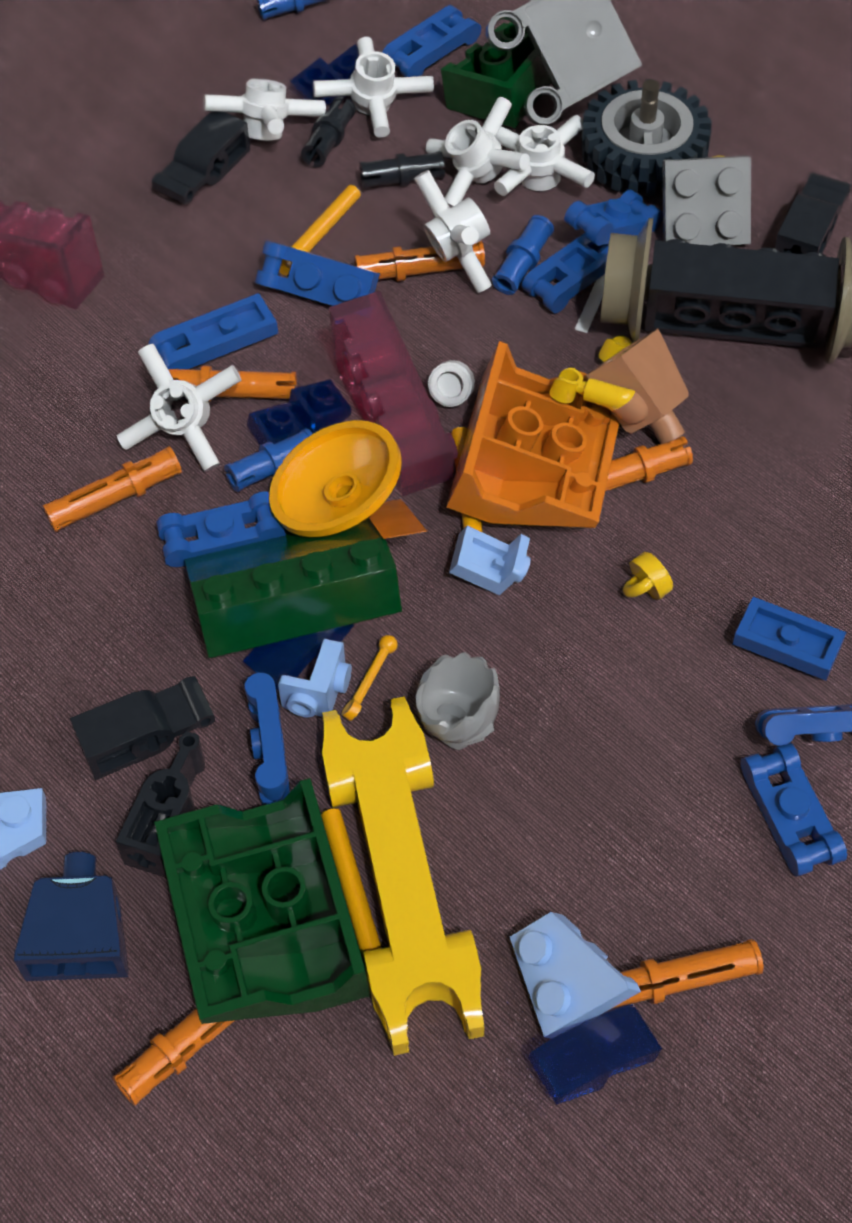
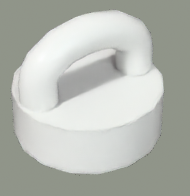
M449 360L442 362L433 369L429 376L428 388L430 395L436 402L443 406L454 407L461 405L471 396L475 387V380L472 371L467 365L460 361Z

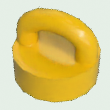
M644 551L629 562L634 577L624 584L622 592L626 597H637L648 592L653 599L658 601L673 590L671 576L653 554Z

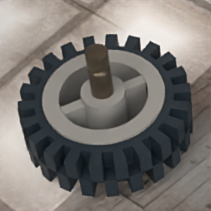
M637 79L628 80L627 90H624L621 84L617 83L611 86V94L605 89L599 92L598 101L592 99L588 104V110H585L583 116L581 150L583 162H587V169L593 173L598 172L597 180L602 184H605L612 178L611 189L618 192L624 184L629 185L628 190L631 189L636 193L638 192V187H646V196H655L657 186H661L663 191V160L708 158L712 121L711 117H708L706 106L699 107L700 99L695 94L687 99L688 90L681 86L675 93H672V83L663 81L661 89H659L660 84L655 79H646L641 88L638 87Z

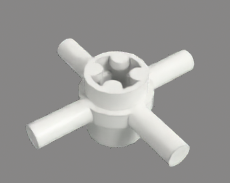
M362 37L357 42L359 57L356 60L355 71L350 79L313 81L314 97L351 96L352 102L359 112L371 115L374 135L382 138L390 133L386 111L390 108L396 94L433 92V77H395V63L393 59L382 52L374 51L372 39Z
M254 78L246 82V93L242 96L204 94L203 96L204 111L243 113V121L247 122L249 137L258 140L280 139L284 129L283 119L288 115L321 117L325 115L326 111L325 101L286 99V86L284 84Z
M498 97L482 127L477 121L464 120L450 130L446 140L433 138L428 140L426 144L427 153L441 151L443 157L453 159V164L458 170L445 196V200L450 208L462 201L472 181L476 183L491 181L500 173L503 167L526 170L529 167L530 157L527 153L502 150L501 144L496 138L512 107L509 100Z
M574 115L557 130L547 125H535L523 130L520 135L501 126L496 135L499 143L512 151L527 153L530 157V164L526 170L511 168L494 183L495 190L500 195L505 196L518 184L522 183L527 189L546 191L557 186L561 175L588 188L594 180V173L566 159L564 147L567 142L582 130L583 119L578 115Z
M430 171L422 172L414 180L434 214V219L423 225L431 245L444 262L449 261L455 256L458 257L477 293L488 289L492 284L472 247L491 234L484 215L476 203L469 197L450 208Z
M154 344L141 348L138 354L158 389L150 400L151 414L117 434L119 443L127 450L159 430L173 435H184L204 472L217 467L220 462L202 432L201 427L207 422L210 414L208 401L242 381L240 374L231 365L196 386L188 381L174 380ZM181 397H185L189 404H184L181 407L180 412L185 418L179 420L175 412L171 411L172 403Z

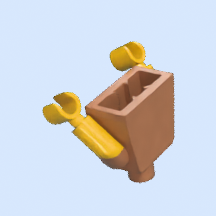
M658 329L634 343L626 336H617L613 339L605 340L598 354L604 363L586 375L588 378L587 382L583 381V376L577 369L570 367L560 372L559 377L554 380L550 389V396L561 403L573 402L576 394L579 393L583 395V400L607 407L624 430L630 434L650 425L660 444L675 440L685 433L673 409L688 398V390Z

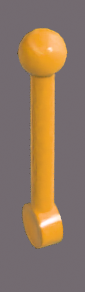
M385 635L379 640V652L352 700L342 710L341 715L349 721L353 720L362 708L361 702L386 657L397 649L398 643L394 636Z

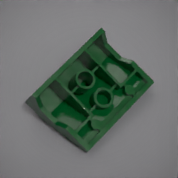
M369 518L354 528L335 535L305 537L291 533L277 538L184 559L209 658L402 612L395 562L386 539L382 538Z
M311 778L300 781L283 800L246 811H239L216 804L155 821L201 1024L318 1012L371 996L366 971Z

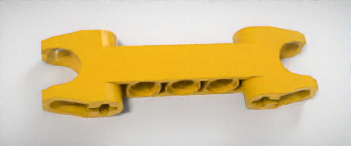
M405 696L391 699L392 726L384 736L373 741L358 740L348 735L341 723L337 710L322 712L324 723L322 757L331 805L334 808L353 803L358 804L388 947L363 952L373 1008L387 1034L394 1056L409 1053L407 1036L408 1017L416 1006L426 1001H443L455 1008L462 1021L464 1032L468 1035V1039L484 1036L480 996L481 965L471 930L444 934L411 792L433 788L434 779L424 733L416 722Z

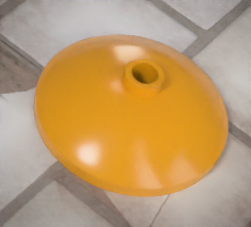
M345 421L315 432L299 443L285 457L283 463L275 472L269 491V502L274 516L285 529L305 537L335 535L354 528L371 517L385 503L394 489L402 465L399 446L387 429L369 421Z

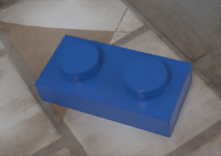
M752 597L735 633L733 645L827 681L847 632Z

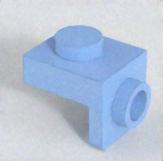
M466 526L458 535L449 573L500 596L514 582H521L525 577L531 558L526 555L530 538L520 534L508 545L470 526Z
M328 639L323 640L310 680L286 675L281 676L278 688L283 708L301 717H313L314 715L323 717L322 712L333 710L338 692L346 693L351 678L352 665L345 662L344 644Z

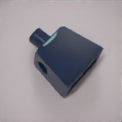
M86 852L69 853L64 857L63 877L40 878L35 881L14 954V962L25 981L128 977L129 967L119 894L112 877L106 875L95 876L96 857Z

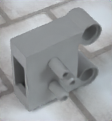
M531 0L514 11L503 10L497 12L486 26L485 35L487 42L492 48L504 52L516 47L522 41L526 30L555 89L543 86L534 89L527 95L524 101L525 116L536 125H547L555 122L567 107L642 66L610 0ZM508 20L513 23L516 29V36L513 41L505 43L496 38L494 26L497 21ZM540 94H545L553 100L554 110L548 118L537 116L533 110V101Z

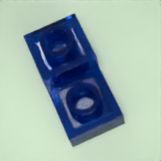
M354 44L329 64L319 57L290 80L292 87L306 100L325 101V105L331 103L336 97H347H314L313 81L350 79L355 71L356 60L359 57L358 47Z
M329 379L291 389L288 403L250 412L247 426L260 445L269 441L275 444L306 428L314 434L323 428L340 423L351 415L352 408L332 380Z
M349 624L258 646L251 651L243 662L256 673L270 675L275 682L276 689L279 691L278 683L282 675L297 678L314 657L318 658L324 639L341 642L355 625Z
M632 1003L599 1015L565 1031L531 1051L528 1059L553 1101L558 1105L603 1089L610 1076L654 1062L662 1047Z

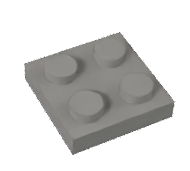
M746 155L663 160V241L681 239L690 244L710 246L718 243L729 245L751 244V157Z

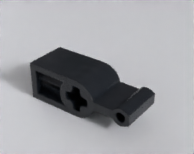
M210 111L179 142L173 161L162 172H157L151 180L153 189L187 204L192 201L195 193L205 183L216 185L251 151L247 122L226 112Z
M811 172L802 193H798L777 234L775 249L782 253L805 254L808 252H818L823 254L834 231L839 213L850 194L852 184Z
M191 676L157 693L150 690L132 692L71 717L70 721L95 780H98L165 751L171 746L175 737L184 734L186 731L208 727L215 722V716L196 676Z
M186 731L179 738L180 749L171 768L154 772L144 782L115 841L124 865L167 878L155 821L196 810L190 788L196 775L205 769V757L199 734Z

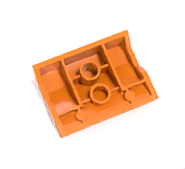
M499 341L482 376L446 507L492 524L596 528L600 519L619 421L607 407L583 400V395L579 393L576 394L574 401L566 404L556 401L549 393L554 380L558 377L548 379L516 367L508 344ZM579 371L583 376V381L587 382V374Z

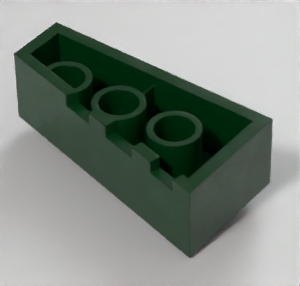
M512 22L503 23L494 30V33L499 41L508 43L514 40L516 29ZM526 30L522 41L512 50L506 52L498 51L492 48L488 42L483 46L476 43L465 51L466 58L457 65L450 62L440 69L447 109L486 120L497 98L503 97L511 102L512 107L502 125L513 128L525 116L524 101L527 95L536 88L549 87L552 84ZM540 94V95H538L537 97H535V99H534V101H533V105L538 101V99H539L543 94Z

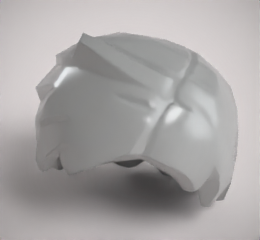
M462 652L454 658L449 655L441 656L423 674L417 688L416 710L426 731L457 750L484 741L485 737L494 731V721L499 710L500 688L495 668L488 669L486 660L480 656L471 657L466 652Z

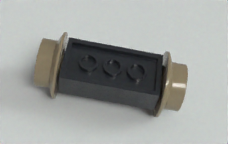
M648 218L638 235L610 234L602 297L601 323L627 325L633 343L639 340L644 300H648L645 331L653 332L658 329L662 333L822 349L825 340L826 364H833L843 347L852 348V243L850 237L842 238L837 258L826 257L818 252L793 254L782 253L774 248H760L758 250L741 249L725 243L710 246L690 244L681 239L655 240L653 263L648 264L653 218Z

